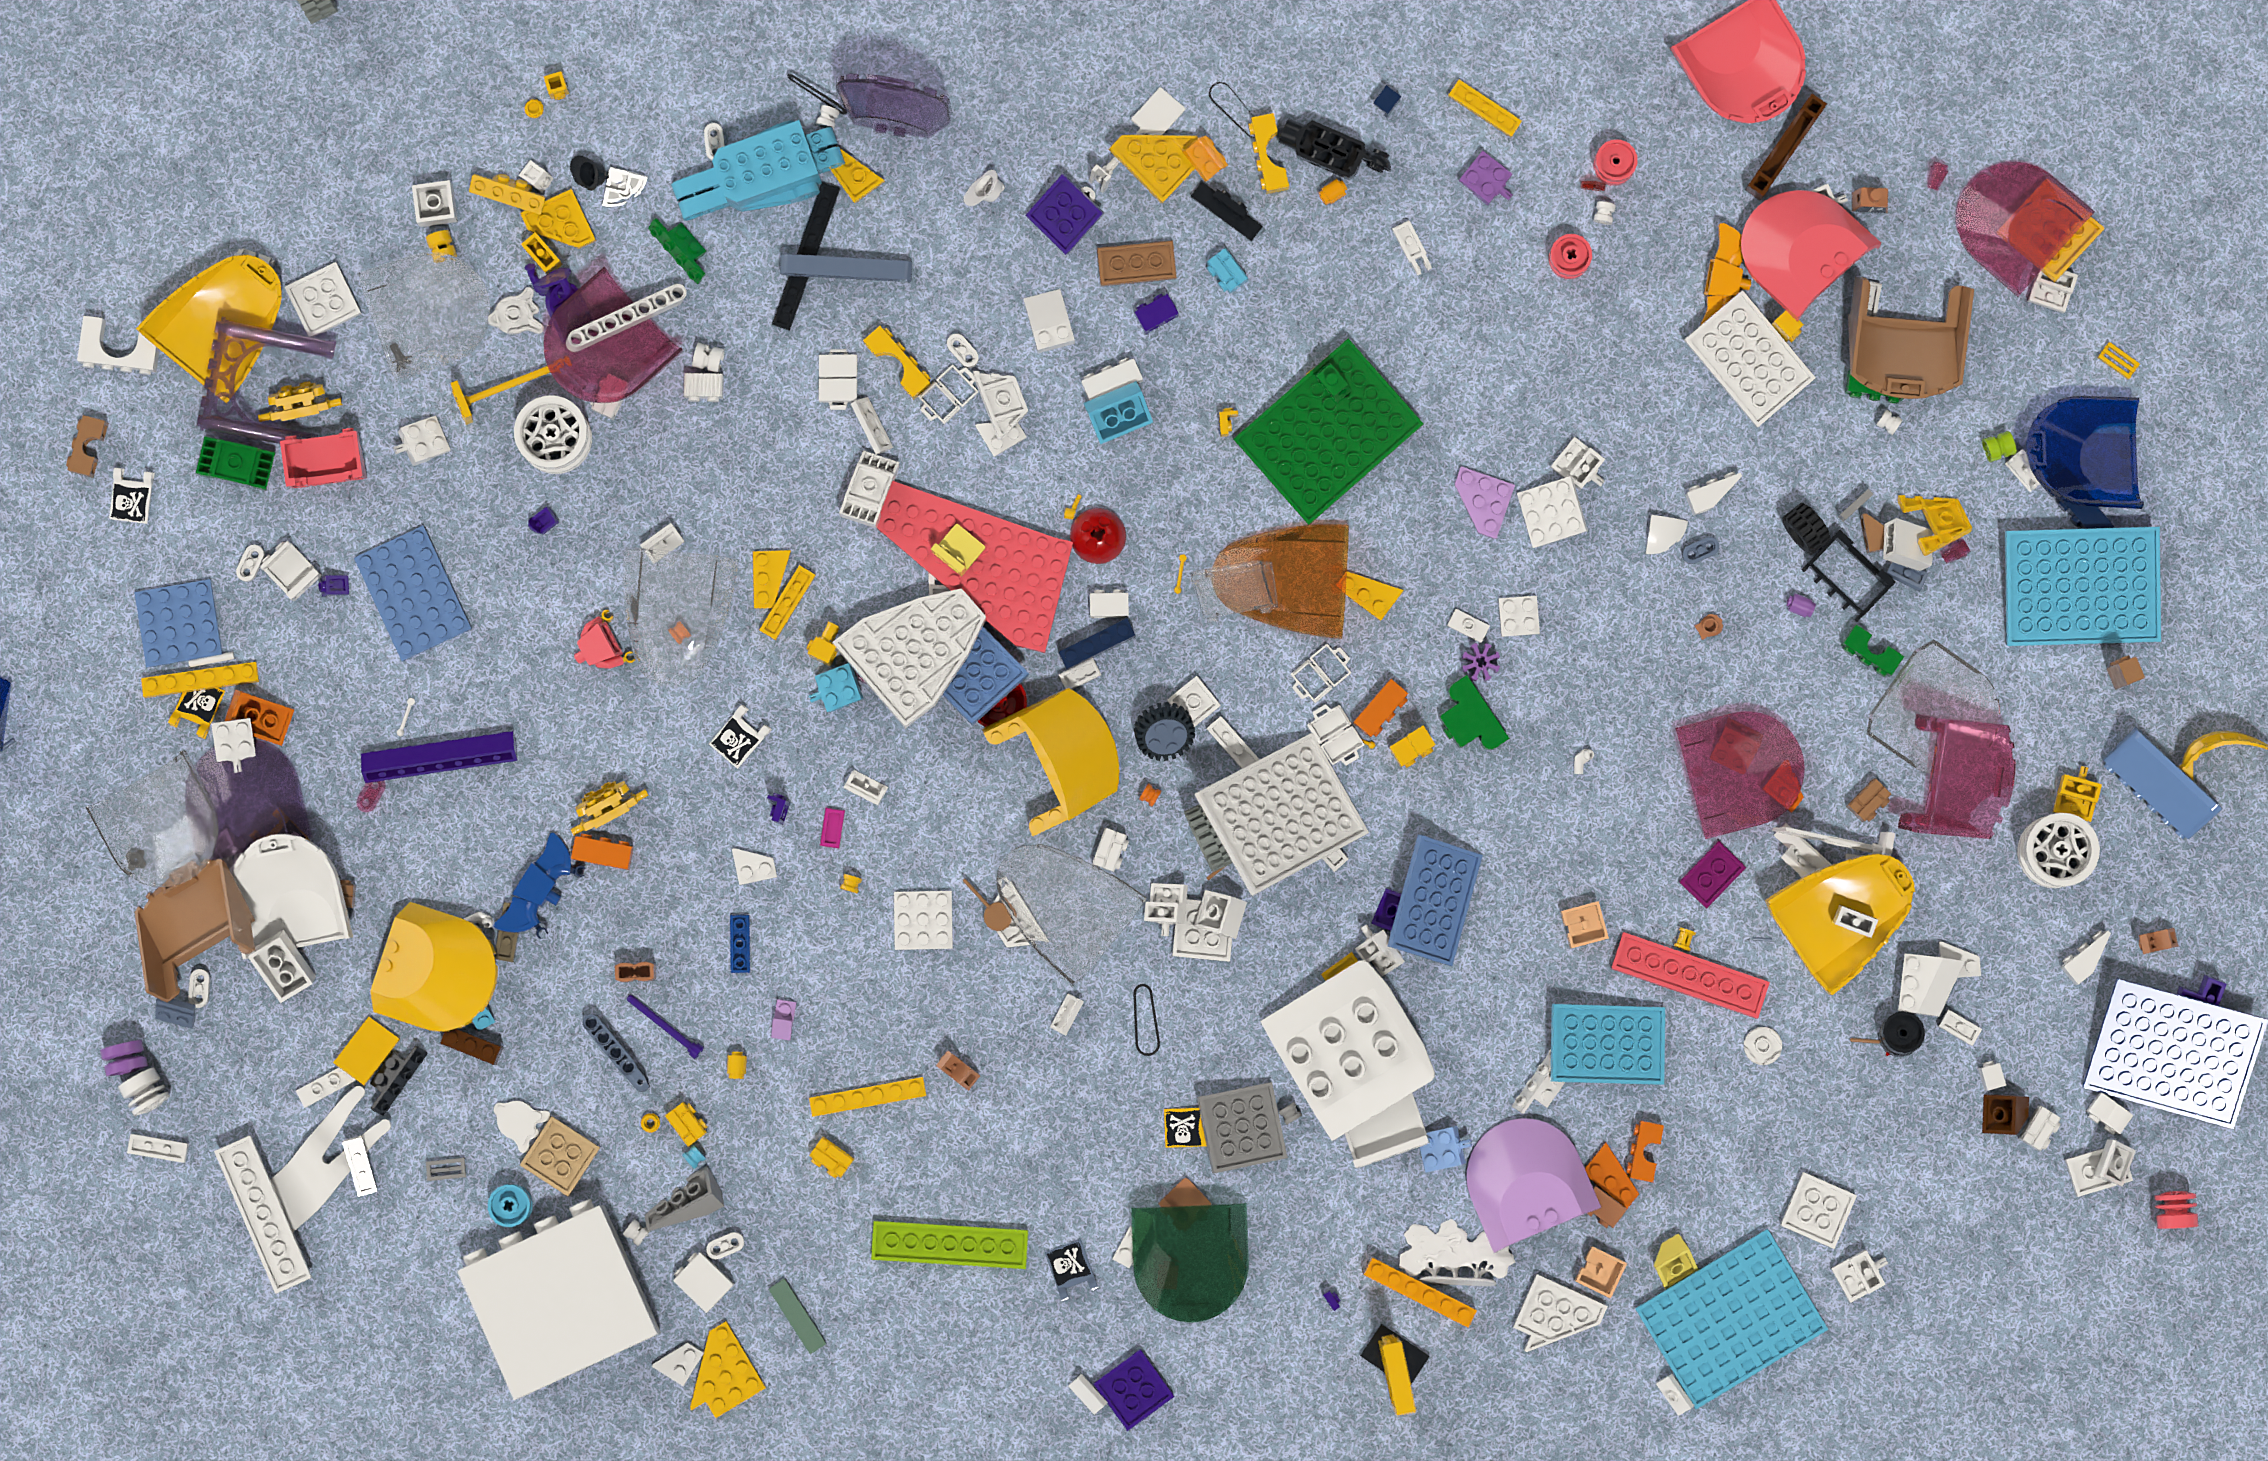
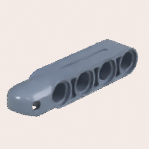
M594 1014L586 1015L582 1021L584 1029L637 1091L645 1092L649 1089L648 1079L639 1069L637 1062L601 1018ZM591 1017H594L597 1021V1025L594 1028H589L587 1025V1021ZM603 1032L609 1035V1040L606 1043H602L599 1038ZM615 1047L621 1049V1055L618 1058H614L612 1055V1050ZM627 1062H631L634 1065V1069L630 1073L624 1070V1065Z

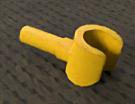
M1077 495L1072 508H1065V519H1073L1075 517L1081 495Z

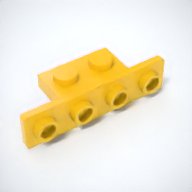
M477 174L472 175L469 188L470 193L539 215L543 211L545 196L531 192L533 186L524 180L516 181L510 179L505 174H497L492 179Z

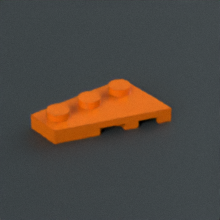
M1605 1142L1585 1167L1586 1173L1591 1181L1628 1209L1639 1193Z

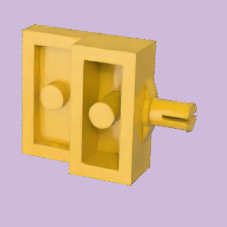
M2081 766L2078 777L2062 775L2053 813H2070L2079 816L2086 822H2091L2102 784L2086 779L2088 767Z

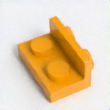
M1206 135L1197 138L1182 151L1205 182L1211 179L1219 170L1228 166L1225 157L1217 151L1213 141Z

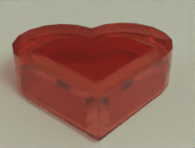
M1581 181V189L1604 191L1606 188V183Z

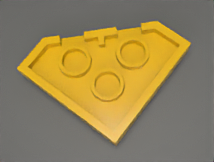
M572 189L546 200L540 215L526 210L520 213L529 232H536L538 235L578 249L596 241Z

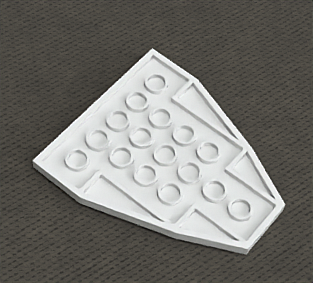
M961 588L921 597L863 618L834 640L833 645H835L836 649L906 729L937 704L968 658L985 623L986 616Z

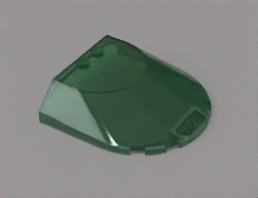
M1247 1203L1130 1208L1133 1275L1138 1290L1154 1310L1176 1321L1201 1322L1223 1313L1237 1300L1245 1286L1249 1270Z

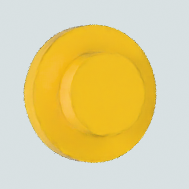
M532 99L525 104V113L528 117L539 118L543 114L544 107L539 100Z

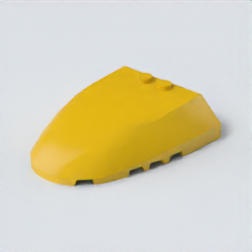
M251 255L231 256L205 269L175 290L139 324L136 330L227 404L251 371L269 337L281 305V282L274 269L262 259Z
M1868 854L1815 871L1781 889L1766 899L1765 902L1770 915L1810 974L1829 995H1833L1864 969V966L1876 957L1877 952L1882 946L1888 943L1889 938L1900 927L1912 907L1911 902L1915 887L1911 874L1899 860L1882 854ZM1839 904L1878 919L1872 938L1832 923Z

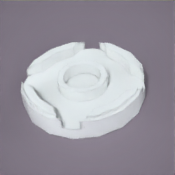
M1757 1027L1751 1030L1744 1040V1052L1747 1058L1755 1064L1769 1065L1775 1062L1781 1054L1782 1040L1773 1029Z

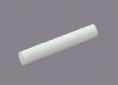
M234 652L189 660V666L195 667L235 659Z

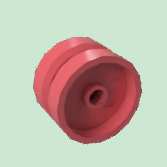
M1623 140L1605 142L1599 148L1594 159V172L1597 178L1610 186L1626 183L1632 177L1637 166L1635 149Z
M1566 234L1559 237L1554 242L1548 255L1551 270L1563 279H1575L1582 276L1592 260V249L1589 242L1576 234ZM1568 255L1572 256L1571 260L1567 258Z

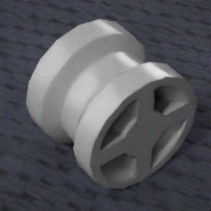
M1295 1102L1278 1111L1284 1117L1286 1125L1302 1116L1301 1112L1297 1111Z

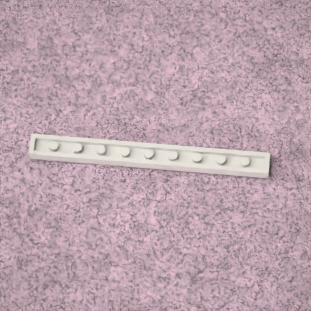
M1221 716L1206 728L1241 769L1260 760ZM1340 849L1322 858L1333 872L1348 860Z

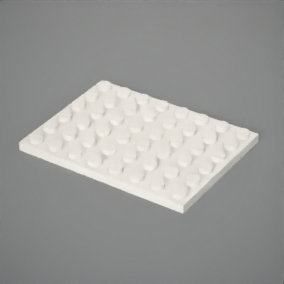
M1313 733L1194 794L1251 896L1369 833Z

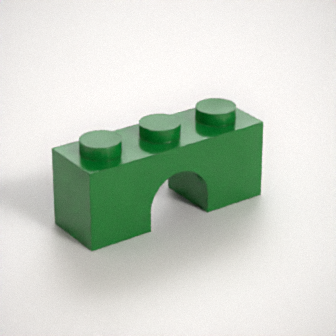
M1857 624L1853 626L1841 644L1845 647L1843 650L1851 656L1855 654L1860 657L1859 661L1868 667L1870 665L1875 667V672L1880 676H1892L1905 656L1890 646H1887L1879 655L1871 653L1868 649V641L1872 634Z

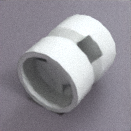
M698 343L694 352L692 366L700 369L707 367L708 371L719 373L722 366L719 363L720 360L723 361L725 350L718 347L710 349L709 345Z

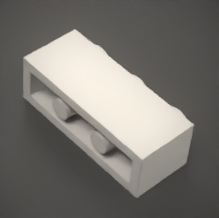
M1125 358L1119 361V365L1115 367L1111 365L1104 367L1099 374L1091 373L1084 376L1081 384L1088 400L1090 401L1135 381L1137 384L1143 382L1134 358L1131 360Z

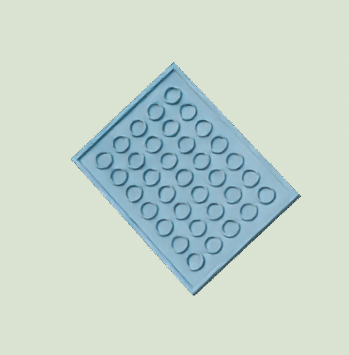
M2160 527L2005 531L2007 646L2161 642Z

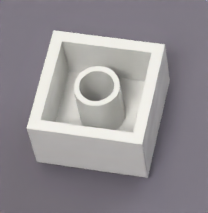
M450 180L412 185L416 222L420 227L458 222L454 189Z

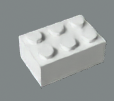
M284 930L255 946V951L248 955V958L280 1003L312 985L316 978V975Z

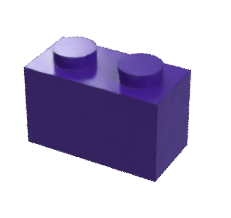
M1160 294L1154 297L1153 302L1148 305L1146 303L1139 305L1136 308L1137 311L1134 312L1145 334L1179 316L1168 294Z

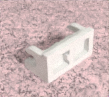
M2023 449L2005 463L2029 492L2048 478Z
M670 523L640 546L653 564H655L685 541L672 523Z
M854 770L850 774L844 789L879 806L888 787Z

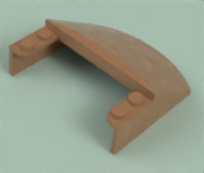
M1855 277L1851 311L1848 314L1850 375L1864 386L1876 392L1904 399H1918L1937 394L1940 395L1962 385L1974 289L1961 285H1956L1950 289L1945 322L1869 316L1867 311L1870 282L1866 278Z
M203 859V862H192L175 870L158 883L159 887L153 893L149 892L145 896L148 902L142 909L138 906L134 912L145 991L165 1002L171 1001L180 993V987L177 982L178 972L175 968L225 938L231 936V941L238 945L239 951L243 954H250L255 951L251 923L255 919L228 866L222 859Z

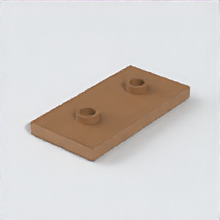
M1173 241L1097 248L1101 286L1177 279Z

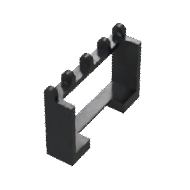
M1839 530L1801 570L1805 572L1808 568H1811L1818 575L1814 582L1817 584L1822 579L1832 588L1828 595L1831 597L1836 592L1845 600L1846 604L1842 609L1845 610L1850 605L1859 614L1854 619L1858 622L1896 581L1883 569L1879 571L1852 545L1854 542ZM1835 540L1885 586L1864 610L1860 609L1813 564Z

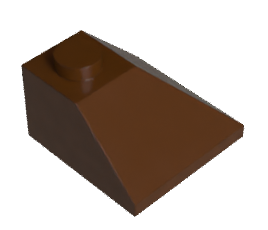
M1984 1095L1982 1133L2017 1135L2029 1116V1097Z

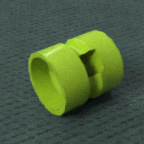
M2010 431L1998 434L1997 439L1990 436L1982 440L1983 449L1986 451L1985 455L1990 463L2001 459L2002 455L2009 457L2017 453L2015 441Z

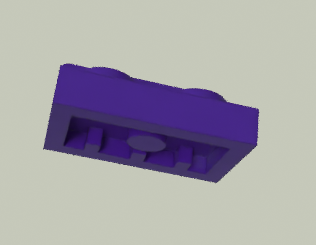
M773 793V796L768 795V800L777 803L776 806L773 805L770 812L772 821L783 825L790 803L786 801L787 798L783 795Z

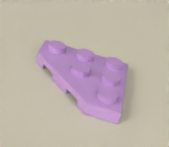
M1461 466L1454 485L1477 532L1497 539L1515 485Z

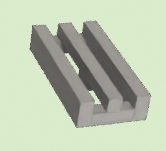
M1867 489L1838 516L1839 519L1844 522L1873 493Z
M465 1158L426 1162L427 1181L467 1177ZM461 1162V1166L437 1169H431L430 1165ZM455 1170H461L462 1174L431 1177V1173Z

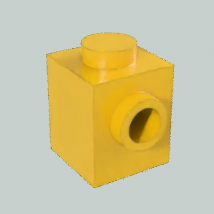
M562 71L543 76L551 99L561 100L569 94Z

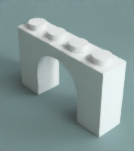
M83 316L77 361L83 364V367L94 368V365L102 366L101 369L113 371L114 367L121 368L120 371L132 373V370H140L139 373L144 375H151V372L157 373L160 350L141 333L138 335L136 348L131 354L122 358L111 357L105 351L103 344L106 320L99 317Z

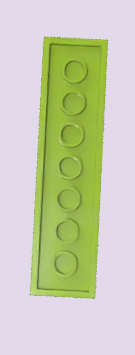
M874 1221L871 1260L1026 1269L1028 1230Z

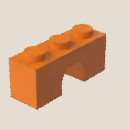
M1639 1121V1124H1635L1633 1135L1636 1136V1141L1630 1147V1154L1633 1155L1632 1162H1628L1626 1168L1629 1178L1653 1183L1657 1163L1647 1161L1644 1158L1643 1151L1650 1143L1661 1144L1664 1125Z

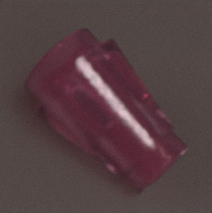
M1934 161L1933 166H1930L1927 188L1938 191L1949 172L1947 171L1949 166Z
M1964 539L1954 542L1941 556L1945 563L1948 564L1968 556L1967 554L1971 551Z

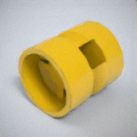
M449 230L437 231L426 236L428 247L432 249L431 256L434 264L443 263L448 259L452 260L457 257L454 245L450 244L452 238Z

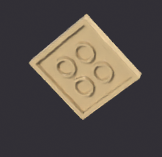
M551 1116L520 1166L569 1197L601 1147Z

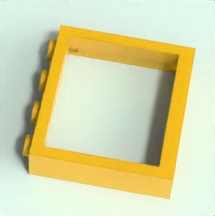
M1393 1335L1383 1336L1382 1340L1378 1341L1392 1409L1397 1416L1416 1412L1402 1342Z

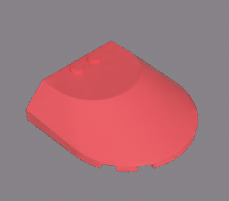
M1748 0L1695 34L1670 47V50L1705 104L1715 113L1735 122L1758 123L1776 117L1795 101L1805 80L1806 57L1804 48L1776 0Z
M1804 190L1780 193L1761 203L1749 216L1741 239V252L1749 274L1796 321H1799L1810 304L1856 261L1870 250L1881 247V242L1836 201L1823 194Z

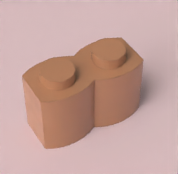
M640 962L635 965L620 963L615 965V980L625 983L635 980L649 982L656 979V965L653 963Z

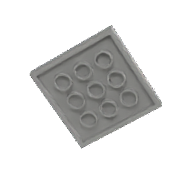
M1272 1082L1197 1097L1212 1174L1288 1158Z

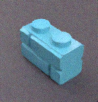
M1226 248L1207 261V271L1212 277L1216 275L1220 281L1218 285L1223 292L1228 291L1231 294L1248 281V277Z

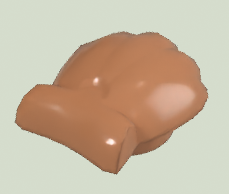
M1714 614L1705 616L1699 624L1694 625L1702 640L1706 637L1718 635L1723 628L1722 619Z

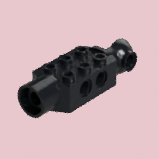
M1288 118L1278 143L1295 149L1297 158L1347 180H1351L1356 176L1362 161L1367 162L1366 166L1379 173H1383L1384 170L1391 171V164L1388 159L1389 154L1375 148L1371 152L1365 149L1364 142L1313 120L1304 125Z

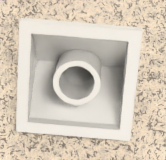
M2107 1140L2094 1176L2123 1187L2136 1150L2116 1140Z

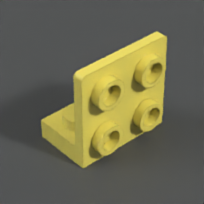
M958 524L954 525L939 544L935 543L931 548L935 556L961 577L985 550V546Z

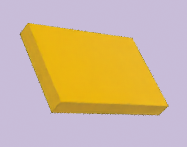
M368 1017L333 1063L365 1086L400 1039Z

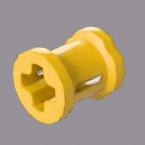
M1680 927V934L1674 946L1690 951V944L1696 932Z

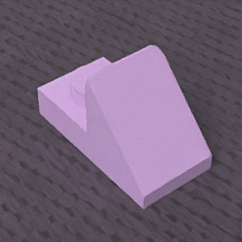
M777 999L771 1038L791 1040L796 1002Z

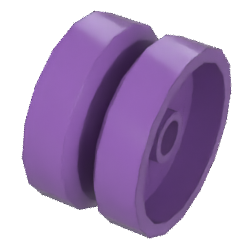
M142 1040L130 1041L100 1050L102 1060H115V1062L104 1066L106 1077L125 1075L148 1067L145 1056L133 1057V1055L144 1050Z

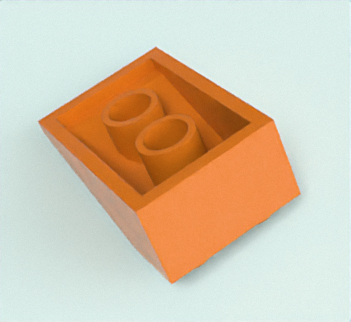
M235 689L224 721L250 718L253 737L282 746L294 709Z

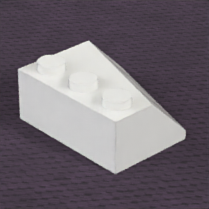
M1905 953L1898 1011L1940 1017L1965 961Z

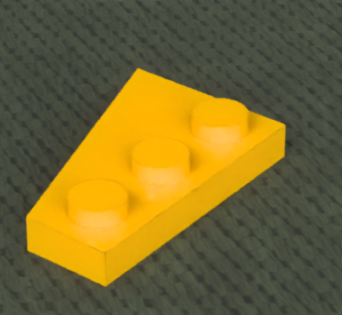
M1348 571L1345 572L1335 586L1380 621L1404 591Z

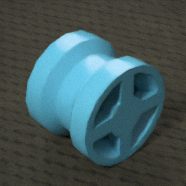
M694 1144L691 1146L690 1151L682 1154L694 1169L700 1161L706 1159L704 1154Z

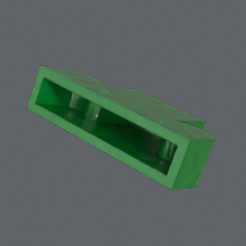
M1467 675L1449 688V699L1458 704L1443 713L1439 719L1445 727L1443 730L1444 734L1449 740L1452 738L1458 748H1462L1477 737H1481V746L1485 750H1494L1510 739Z

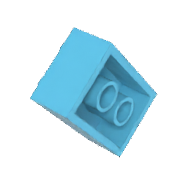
M1136 381L1083 403L1100 444L1153 423L1142 391Z

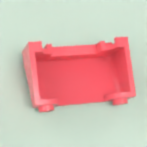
M354 428L342 429V433L338 435L308 439H297L296 436H287L285 440L280 441L286 487L301 488L367 478L358 431H354Z

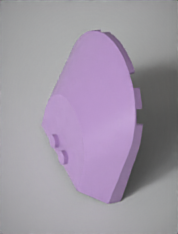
M1525 1118L1503 1122L1489 1130L1478 1141L1471 1153L1467 1167L1468 1191L1494 1253L1573 1218L1601 1208L1576 1148L1564 1133L1546 1122Z

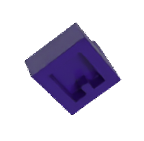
M326 575L322 577L318 583V589L322 597L349 595L348 575Z

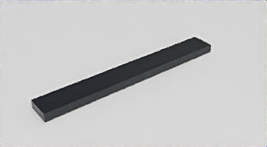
M822 182L820 193L816 198L797 255L817 256L840 188ZM788 277L772 322L773 326L788 331L791 330L809 277Z

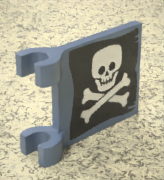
M1081 1239L1045 1252L1062 1302L1070 1300L1067 1288L1088 1281L1091 1291L1099 1289Z

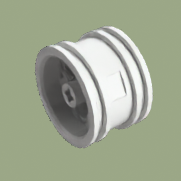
M554 395L536 398L527 403L516 418L514 426L516 446L527 461L542 472L550 474L569 472L578 467L590 452L592 445L590 424L580 409L573 402L563 397ZM549 412H554L555 418L551 421L546 420V415ZM574 416L577 421L570 428L565 420ZM534 422L537 423V426L532 433L529 431V428ZM569 438L576 439L575 445L571 447L567 446L566 442ZM541 442L543 448L540 451H534V445ZM561 453L560 459L552 460L551 455Z
M2070 813L2051 814L2033 821L2020 836L2017 849L2019 864L2023 872L2030 880L2046 888L2066 887L2085 880L2095 869L2100 854L2099 841L2094 829L2088 822ZM2059 827L2065 829L2066 834L2064 837L2058 835L2057 830ZM2040 831L2046 834L2041 842L2037 838ZM2076 838L2081 842L2082 848L2080 850L2076 845ZM2037 852L2043 853L2044 860L2042 862L2037 861ZM2071 858L2075 859L2077 862V866L2075 869L2069 866V860ZM2050 868L2059 870L2057 878L2050 876Z

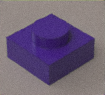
M1328 1290L1322 1294L1333 1311L1340 1308L1338 1303L1341 1300L1335 1292L1331 1293Z

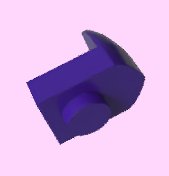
M545 507L532 518H529L528 527L537 534H545L556 526L559 521L551 508Z

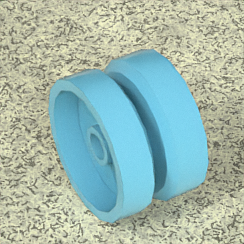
M516 1184L498 1187L491 1193L488 1200L490 1217L495 1223L503 1227H515L523 1224L529 1219L533 1211L531 1194L524 1187ZM510 1202L514 1203L512 1209L508 1207V1203Z

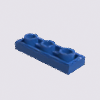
M730 915L731 973H750V915ZM742 940L743 946L737 947V942Z

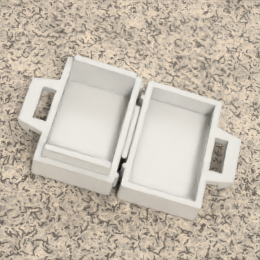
M830 349L829 355H819V402L829 403L830 410H846L848 402L857 400V355H847L846 349ZM833 352H844V355H833ZM844 402V405H832V403Z
M952 364L936 379L937 382L934 381L918 397L924 403L921 411L930 421L938 418L943 424H946L960 411V406L963 408L979 392L973 386L975 382L973 374L966 367L959 371ZM952 368L975 390V393L963 404L939 381ZM963 372L972 379L970 382L963 376ZM935 386L956 406L943 420L923 400ZM926 407L933 412V417L925 410Z
M1326 644L1310 657L1311 661H1305L1291 673V676L1296 681L1292 688L1301 699L1309 696L1316 703L1332 690V686H1337L1351 674V671L1346 666L1350 658L1341 648L1332 650ZM1325 647L1331 651L1348 671V674L1335 685L1312 659ZM1337 652L1343 656L1344 662L1336 655ZM1308 664L1328 686L1315 699L1295 677ZM1298 685L1305 691V695L1299 691Z
M1325 704L1313 712L1315 720L1307 724L1317 742L1322 744L1321 748L1331 764L1334 765L1342 761L1347 766L1358 759L1357 750L1365 744L1353 726L1350 727L1351 722L1341 706L1338 705L1330 709ZM1324 709H1327V713L1323 714L1319 718L1317 717L1316 714L1320 713ZM1354 752L1355 756L1345 761L1344 758Z

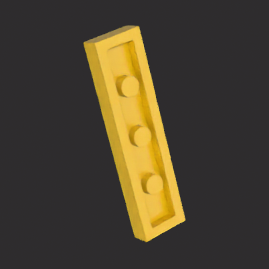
M1460 79L1448 95V97L1510 138L1522 123V120Z
M799 565L759 631L777 640L816 575Z

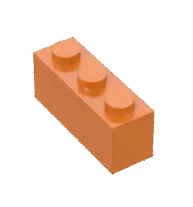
M1390 679L1353 724L1369 738L1373 735L1377 737L1383 730L1381 725L1385 720L1389 723L1396 715L1393 711L1397 706L1402 708L1408 701L1406 698L1408 693Z
M581 833L580 837L575 836L571 859L630 870L634 848L630 846L629 842L619 841L618 844L611 843V839L600 837L599 840H594L592 835Z

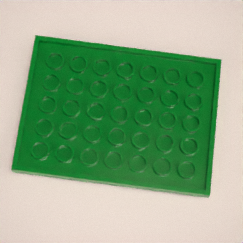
M1348 338L1233 440L1303 520L1310 525L1421 428L1424 423ZM1328 363L1335 367L1352 390L1338 403L1314 376Z

